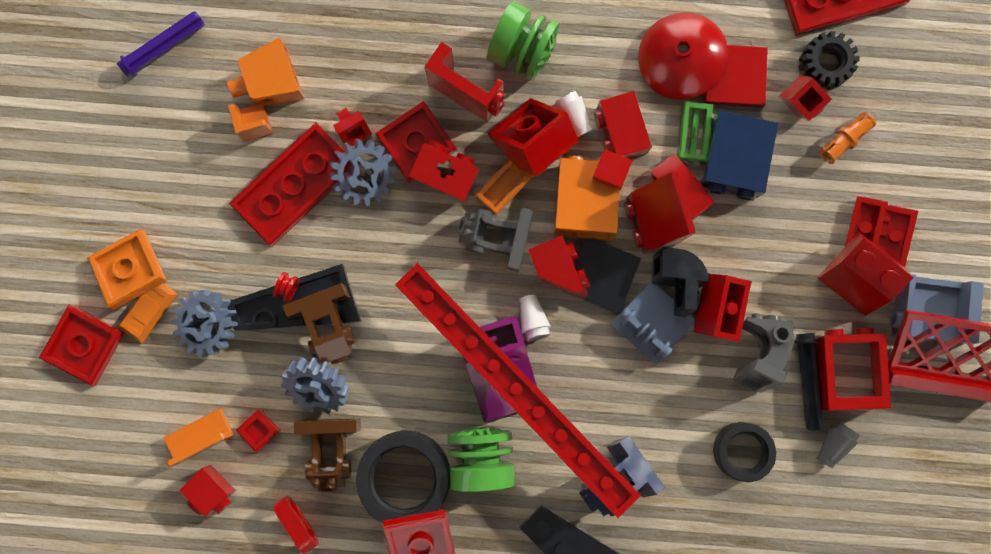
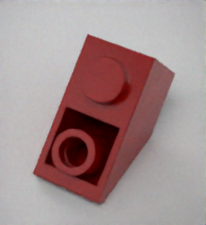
M561 235L528 249L538 277L542 281L580 298L589 297L586 287L590 286V282L584 269L579 270L575 260L579 259V255L573 242L568 243Z

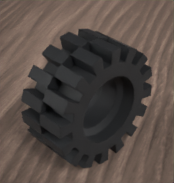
M830 31L827 35L824 32L815 37L802 50L803 53L799 56V61L802 62L798 66L799 71L804 70V76L812 77L822 89L827 87V90H832L834 87L837 88L851 78L858 68L855 64L860 61V56H854L858 52L857 46L853 48L849 46L854 41L849 38L845 42L843 40L845 34L840 33L836 37V31ZM823 51L833 53L839 61L837 70L827 71L822 68L818 61L819 54Z

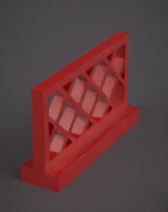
M905 309L888 361L889 384L991 402V374L989 372L991 370V361L984 364L979 354L991 348V324ZM913 320L925 321L929 329L915 337H912L909 332ZM948 326L956 327L960 334L943 343L938 332ZM980 331L987 332L990 339L974 348L969 337ZM934 335L939 346L923 354L917 344ZM965 341L970 351L954 359L948 349ZM914 346L919 357L909 363L899 362L902 352ZM945 352L950 362L939 368L931 367L928 360ZM974 357L981 366L970 373H964L959 368V365Z

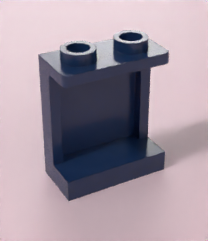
M719 110L712 118L711 130H713L711 144L705 174L700 181L702 186L707 188V192L719 195L730 192L737 194L736 198L753 201L755 198L765 194L779 123Z

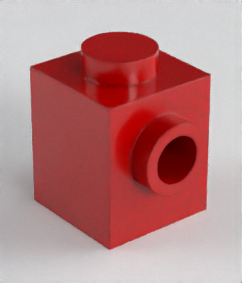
M800 75L779 95L797 117L807 121L818 116L832 100L812 77Z
M212 465L201 468L179 491L189 500L187 504L193 512L207 517L214 512L217 515L223 512L232 503L229 497L236 490Z

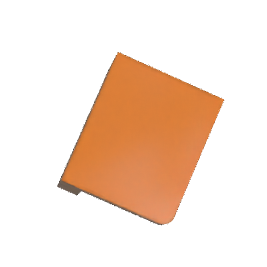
M264 103L239 109L235 104L228 105L235 133L245 142L273 134Z

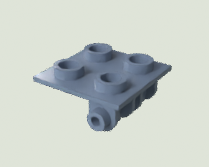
M651 280L611 325L657 365L662 358H666L672 352V347L695 323V319L691 315L687 317L674 316L675 301L658 285L652 284Z

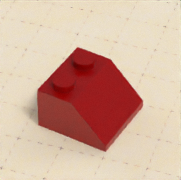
M532 98L528 99L488 133L490 139L518 169L534 177L545 172L552 163L567 153L579 141L567 112Z
M858 232L817 278L867 316L891 302L914 277L908 269Z

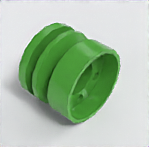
M511 1L495 29L488 47L486 59L505 68L514 57L517 59L515 73L520 75L526 65L529 64L526 79L534 81L538 73L546 66L554 50L560 23L551 20L546 30L543 31L546 16L540 15L534 24L531 25L529 24L531 9Z
M476 427L447 435L448 444H462V448L448 450L449 456L463 459V464L449 468L450 490L479 492L515 486L514 464L500 461V456L513 452V446L499 445V442L513 439L511 430H501L495 427Z

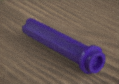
M191 12L126 57L121 55V60L117 62V65L128 78L132 75L136 77L138 75L137 71L203 28L205 25L204 21L197 12Z

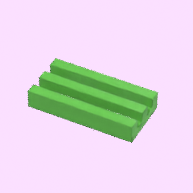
M688 101L682 103L677 157L681 161L707 164L714 104ZM689 109H693L689 154H685ZM700 110H704L701 154L696 155Z

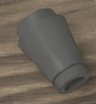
M838 421L835 426H830L816 458L833 469L858 444L856 440L860 435Z

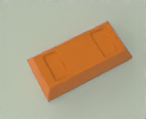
M508 159L474 196L497 216L533 176L518 169Z
M164 284L142 294L118 327L143 344L178 294Z

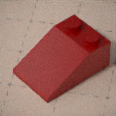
M678 171L670 172L631 192L626 198L627 202H624L627 218L629 220L633 219L636 230L633 231L635 245L637 248L642 249L643 254L657 251L662 247L678 245L696 233Z

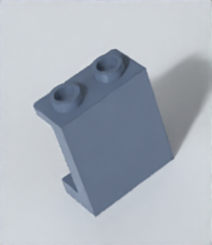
M912 274L914 278L895 297V307L890 315L892 335L895 336L898 334L905 309L981 322L984 283L974 281L961 283L916 277V274ZM913 320L909 332L912 337H915L929 329L925 321ZM948 326L938 332L943 342L960 334L954 326ZM980 332L969 337L972 344H979ZM934 335L926 339L937 341ZM962 341L958 344H966V342Z

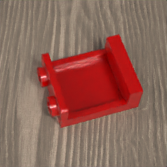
M441 41L425 65L429 86L486 122L489 121L492 115L497 117L505 105V101H503L506 95L504 93V82L498 79L492 89L486 92L453 71L452 48Z

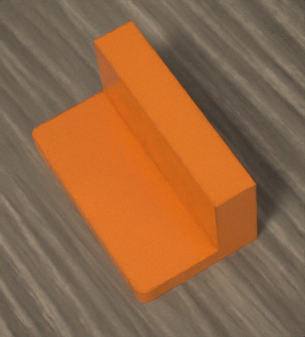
M222 408L163 437L173 457L166 461L168 467L180 464L235 436Z

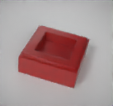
M604 149L592 180L621 191L633 160Z
M258 409L236 429L238 434L256 453L281 431L262 409Z

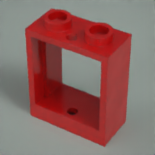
M874 328L854 329L855 335H844L843 329L824 330V336H815V339H819V342H815L822 410L891 408L886 334H874ZM870 342L873 395L836 396L832 343Z

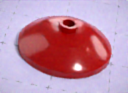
M688 12L671 14L658 20L645 33L638 52L639 69L647 85L659 95L673 100L694 99L709 92L721 80L728 63V45L720 28L710 19ZM684 45L689 50L686 53H681L678 51V48Z

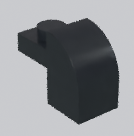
M662 247L653 255L652 284L675 287L674 316H689L700 305L701 294L697 290L709 282L707 269L695 254L687 250Z

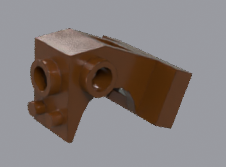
M342 283L283 305L287 318L294 320L303 316L311 340L308 341L309 350L313 358L319 357L321 363L324 361L331 362V364L343 362L349 357L348 355L352 354V344L356 343L350 326L343 327L336 303L351 298L347 287ZM330 315L335 332L321 337L315 321Z
M361 418L314 419L294 422V434H310L312 461H306L305 476L306 480H309L314 488H318V491L334 492L337 487H345L346 479L351 478V460H346V433H357L360 431ZM322 444H337V462H322Z

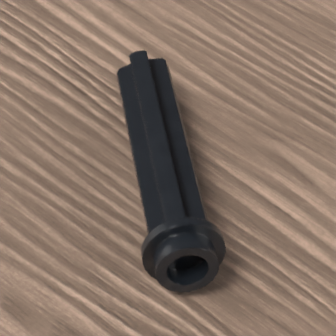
M815 333L796 334L794 344H798L805 422L807 430L818 431L824 427L815 342H819V339H815Z

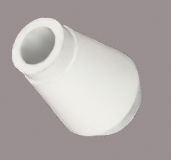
M576 91L555 101L558 109L568 113L577 137L592 130L582 96L579 97Z
M528 295L520 298L522 335H525L526 341H537L550 336L549 329L551 325L537 299V295Z

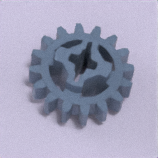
M355 139V147L345 143L344 148L346 151L344 153L335 152V155L339 158L338 162H330L329 164L336 169V172L329 174V178L338 181L332 186L336 192L343 190L340 197L344 200L351 196V202L354 205H357L360 199H362L363 203L369 206L370 198L372 197L380 202L381 197L379 193L383 191L389 194L390 191L386 187L387 183H395V180L389 176V173L396 171V167L387 164L393 159L392 156L389 154L382 156L385 148L379 145L374 149V142L368 140L365 146H363L362 141L359 139ZM359 153H369L374 155L375 158L371 157L365 160L362 159ZM347 161H349L348 170L343 174L344 167ZM357 163L367 169L365 171V178L368 182L358 176L360 174V167ZM381 172L380 179L378 183H376L378 173ZM362 186L366 189V191L358 192L350 188Z
M211 290L189 292V298L180 299L183 307L174 308L173 311L178 314V319L171 320V323L177 325L178 329L173 332V336H181L182 339L178 345L180 347L188 346L187 353H197L198 356L219 354L220 349L229 347L226 339L235 338L236 335L231 332V327L238 326V322L231 321V317L236 314V310H228L227 307L231 301L229 299H221L222 293L211 292Z
M303 357L298 362L291 361L281 378L283 380L281 387L287 389L285 395L294 397L292 403H301L304 410L313 408L317 414L320 409L326 414H330L332 409L339 411L348 397L349 393L347 392L350 385L345 384V376L337 375L338 368L330 369L326 361L318 364L316 358L313 357L310 362H307Z

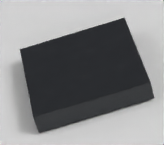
M584 238L578 252L579 259L575 260L578 269H584L588 277L590 286L586 287L589 297L583 299L566 291L563 292L620 314L641 258L598 240Z

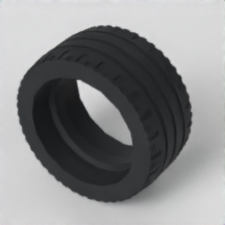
M401 430L381 437L366 450L358 465L356 487L362 505L373 518L382 523L385 520L440 510L450 489V464L448 458L439 444L420 432ZM403 447L418 450L425 455L433 467L435 477L433 490L426 501L416 507L406 509L393 507L384 501L377 492L374 481L376 465L383 455L393 449Z

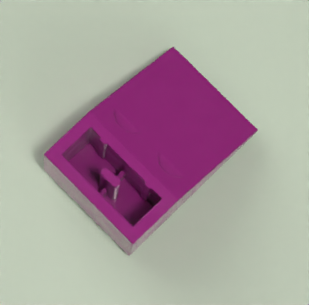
M513 316L480 326L487 336L537 387L517 317ZM464 358L484 422L516 413Z

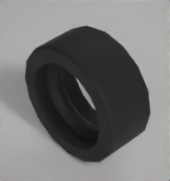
M745 422L729 424L719 432L713 447L715 462L720 470L737 481L749 483L761 480L770 473L775 465L777 451L774 440L766 430L755 424ZM738 434H751L761 444V460L752 469H737L728 460L726 453L727 445Z

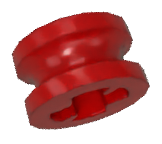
M283 272L274 286L273 297L279 298L281 296L284 302L289 303L297 290L299 278L296 276L290 278L289 273Z

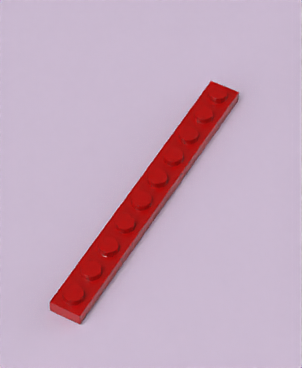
M418 263L395 284L617 518L641 496Z

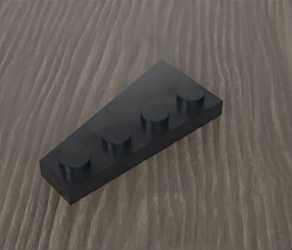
M343 264L299 278V285L289 303L342 283L347 287L351 298L336 303L341 322H362ZM274 286L230 300L231 303L228 306V310H236V314L231 317L232 321L238 322V326L234 327L235 331L306 326L303 316L294 320L286 317L283 305L288 303L284 302L281 296L279 298L273 297ZM330 315L315 321L316 325L333 324Z
M540 505L520 525V529L544 554H621L543 505Z

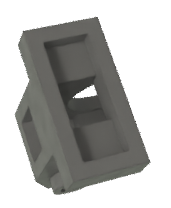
M475 208L474 212L465 213V216L461 218L457 229L460 235L458 242L466 244L465 250L483 254L485 249L510 255L507 270L519 273L533 210L521 208L518 223L493 219L491 211ZM487 226L504 230L501 245L484 241Z
M753 313L752 317H747L744 320L742 329L757 338L761 348L760 356L758 359L738 368L733 380L762 393L783 384L787 372L783 370L794 344L793 322L781 321V317L775 315L763 316L760 319L759 313ZM766 336L769 339L770 345H768L765 341Z

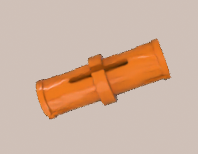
M862 112L847 127L840 128L836 132L835 138L819 150L821 158L826 162L831 157L828 163L834 164L848 149L855 148L859 144L860 138L876 126L873 116L869 114L864 119L867 112Z

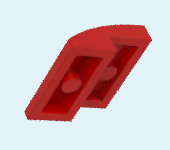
M857 196L845 246L860 232L905 267L918 210L888 205V201Z

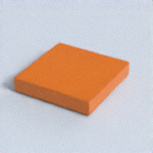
M141 228L87 257L108 308L112 310L167 281L147 234Z

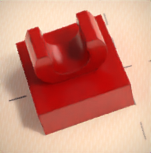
M344 108L336 113L340 122L334 124L333 127L343 144L348 143L352 147L355 145V139L362 141L373 135L359 110L350 114L348 109Z

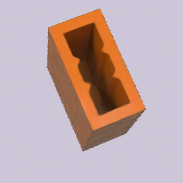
M580 156L560 158L553 236L562 235L563 237L614 240L618 227L620 190L592 180L600 158L595 161L584 160Z

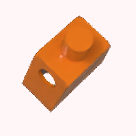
M281 38L275 39L240 58L238 65L242 76L227 81L228 89L233 98L249 94L251 101L255 105L264 103L265 106L305 99L289 52Z

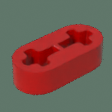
M289 495L274 503L273 508L278 519L296 547L303 554L319 545L314 530L298 505Z

